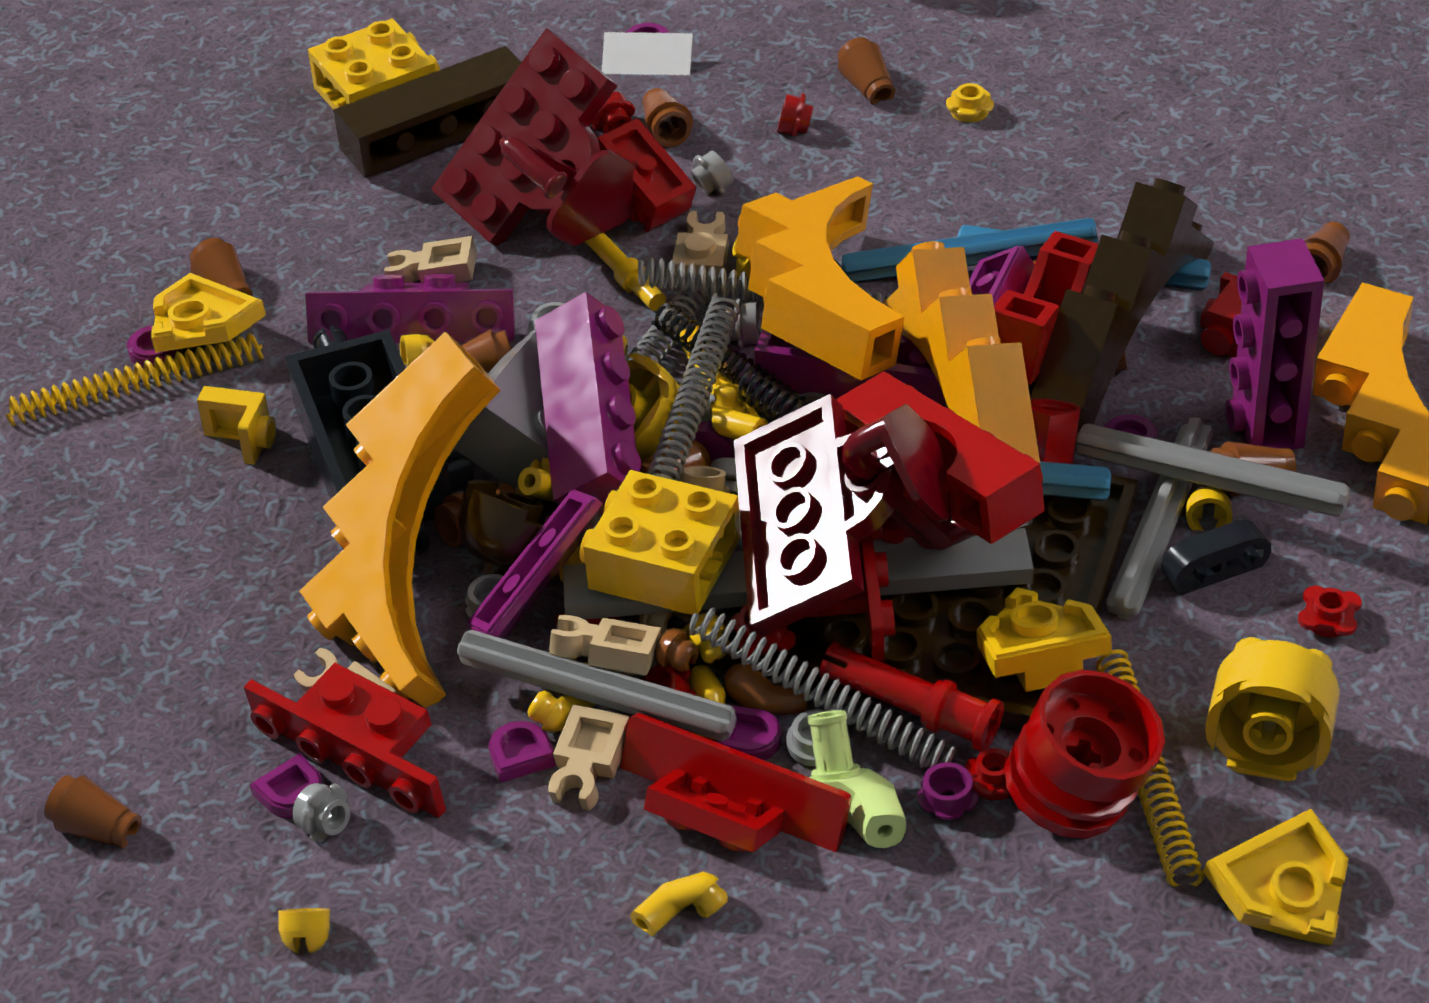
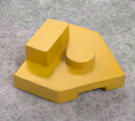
M189 273L154 297L153 311L155 321L154 326H152L151 338L155 353L227 342L266 316L263 301Z
M1018 587L1005 599V608L997 617L990 615L977 628L978 648L995 678L1017 674V678L1026 692L1046 688L1061 674L1084 670V659L1112 654L1111 634L1092 605L1069 599L1064 603V606L1039 601L1038 593Z
M1312 809L1207 861L1203 870L1204 874L1239 923L1300 940L1332 945L1336 937L1339 919L1338 909L1349 859Z

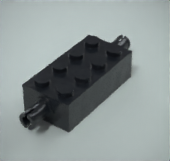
M329 326L334 341H329L325 328H322L313 337V350L285 357L294 406L330 500L366 467L353 450L359 442L346 424L406 369L389 330L347 340L341 328ZM446 461L426 503L416 540L415 551L417 556L424 553L430 545V537L424 529L422 522L434 519L436 507L443 504L446 496L452 495Z

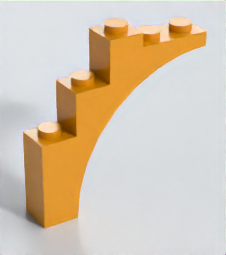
M857 176L793 200L776 192L743 204L738 219L739 230L735 252L750 259L751 271L748 289L763 297L764 310L761 329L859 380H864L895 366L905 316L877 301L850 280L835 262L831 253L844 240L866 230L873 183Z
M940 241L924 242L913 246L912 250L896 266L899 288L883 301L884 305L905 316L901 335L910 339L926 358L939 382L948 408L1040 463L1022 344H1001L992 294L972 295L964 247L945 248L944 243Z
M1362 283L1317 357L1313 395L1323 397L1331 404L1337 406H1351L1346 415L1342 450L1353 453L1359 459L1366 462H1382L1377 471L1372 508L1384 511L1395 520H1412L1427 525L1429 522V411L1422 403L1409 379L1402 351L1409 334L1414 297Z
M444 332L346 424L359 442L353 450L366 467L323 506L336 525L330 532L343 550L299 590L312 609L307 618L322 636L329 641L337 636L349 645H355L371 662L376 663L378 661L385 670L379 678L394 688L398 695L405 699L411 698L424 708L441 701L446 696V693L427 661L416 626L412 588L416 540L427 500L446 459L470 423L501 391L473 355L447 332Z

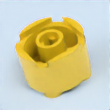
M1248 637L1236 643L1234 651L1223 660L1218 669L1205 726L1207 742L1213 752L1216 746L1228 758L1226 766L1236 773L1289 782L1296 780L1298 772L1314 766V771L1325 762L1331 748L1340 695L1338 681L1332 671L1333 666L1329 656L1317 649H1307L1294 643L1279 640H1261L1255 637Z

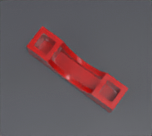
M1054 231L1039 249L1035 266L1024 294L1007 289L994 305L1001 344H1022L1028 385H1031L1039 374L1066 289L1079 293L1083 292L1098 243Z
M883 371L836 399L843 405L846 435L852 434L859 428L878 420L904 404L910 406L928 424L941 447L951 505V519L991 545L1045 511L1042 488L1043 474L1040 463L1031 456L1023 454L999 440L989 431L982 430L957 415L950 408L944 407L918 392L913 386L906 385Z

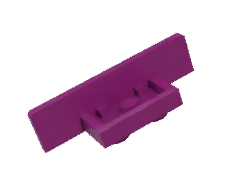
M453 274L424 276V283H404L403 275H378L373 277V284H366L359 291L305 293L309 344H313V337L322 328H325L329 341H334L329 326L341 328L347 340L389 330L395 343H400L402 335L412 334L427 335L436 341L444 332H447L457 342H468L490 329L493 333L506 330L510 342L514 340L516 335L514 289H469V282H455V275Z

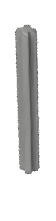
M1193 417L1189 419L1188 424L1181 426L1174 443L1207 451L1213 437V430L1211 426L1203 424L1201 418ZM1160 475L1106 600L1108 612L1116 614L1118 618L1128 620L1130 615H1137L1140 612L1193 485L1192 482Z
M1088 423L1082 426L1076 438V452L1083 457L1333 517L1342 516L1349 502V486L1345 483Z
M475 630L466 631L461 642L458 644L457 654L462 664L628 714L642 713L686 731L715 740H728L736 724L737 716H735V709L732 706L604 668L588 666L587 663L558 657L543 650Z

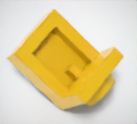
M210 386L203 387L197 398V404L204 436L239 440L244 463L255 465L262 449L271 448L276 436V420L273 416L269 415L265 393Z

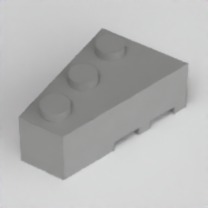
M536 329L507 352L488 373L501 391L470 423L454 447L462 455L503 483L511 485L514 489L519 488L518 477L525 468L530 467L535 459L542 462V458H549Z

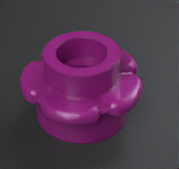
M951 762L939 763L930 767L921 781L922 790H919L917 793L920 807L927 813L934 812L937 818L942 820L961 818L965 810L971 811L975 808L979 799V794L973 790V779L970 772L965 767ZM944 793H951V794H953V795H951V796H945V795H943V794H944Z

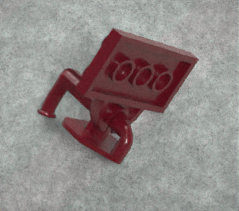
M546 28L431 190L489 243L495 246L504 243L509 238L529 208L543 215H548L547 228L549 232L572 246L579 245L621 225L631 214L634 167L626 158L611 150L601 151L599 140L589 127L618 87V84L559 35Z
M828 394L734 440L749 625L762 636L863 592L864 582L859 542L876 532L889 517L915 542L926 549L944 550L976 536L951 518L948 519L951 515V505L941 447L928 424L907 404L859 428L852 434L846 435L843 405L831 394Z

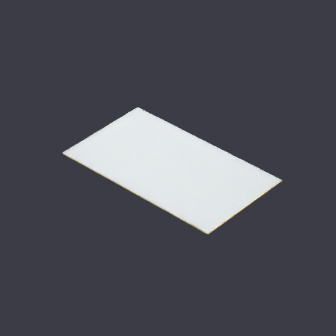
M604 32L602 72L604 74L690 75L693 33Z

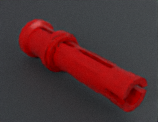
M833 642L827 649L826 655L846 664L847 667L842 668L822 660L820 667L821 678L824 674L829 673V679L832 681L839 679L840 684L844 686L849 685L852 689L920 716L922 725L928 731L938 733L942 729L971 741L972 747L976 751L982 752L988 749L993 742L1004 713L1003 701L995 698L989 702L980 700L957 690V683L949 679L944 681L938 680L933 684L844 647L839 642Z

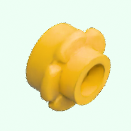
M966 83L952 91L951 97H948L946 100V107L955 119L972 123L985 119L993 109L994 101L991 99V94L982 86Z

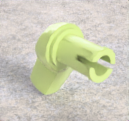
M832 710L808 716L816 769L811 772L809 778L850 793L852 801L847 823L854 827L868 845L875 848H888L902 841L906 831V819L895 787L883 776L868 768H860L859 764L853 763L846 724V711Z

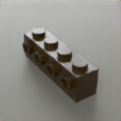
M506 46L333 109L340 150L366 178L466 140L521 64V61Z

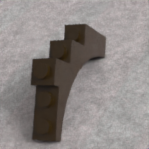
M1155 178L1153 186L1136 182L1117 239L1101 235L1083 292L1079 293L1066 289L1030 399H1056L1078 405L1081 408L1078 433L1084 424L1095 423L1118 363L1136 327L1156 295L1167 281L1185 264L1197 259L1207 260L1211 254L1214 241L1201 233L1203 225L1193 221L1198 205L1187 196H1184L1186 189L1184 186L1159 178Z

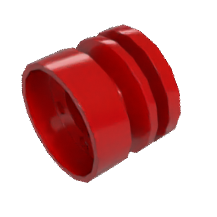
M1078 670L1061 674L1044 689L1032 710L1029 721L1023 726L1019 737L1010 749L1004 765L1006 787L1017 807L1037 826L1062 837L1087 839L1105 833L1125 815L1128 806L1134 801L1138 789L1145 784L1159 762L1165 745L1162 720L1149 699L1130 683L1109 673Z

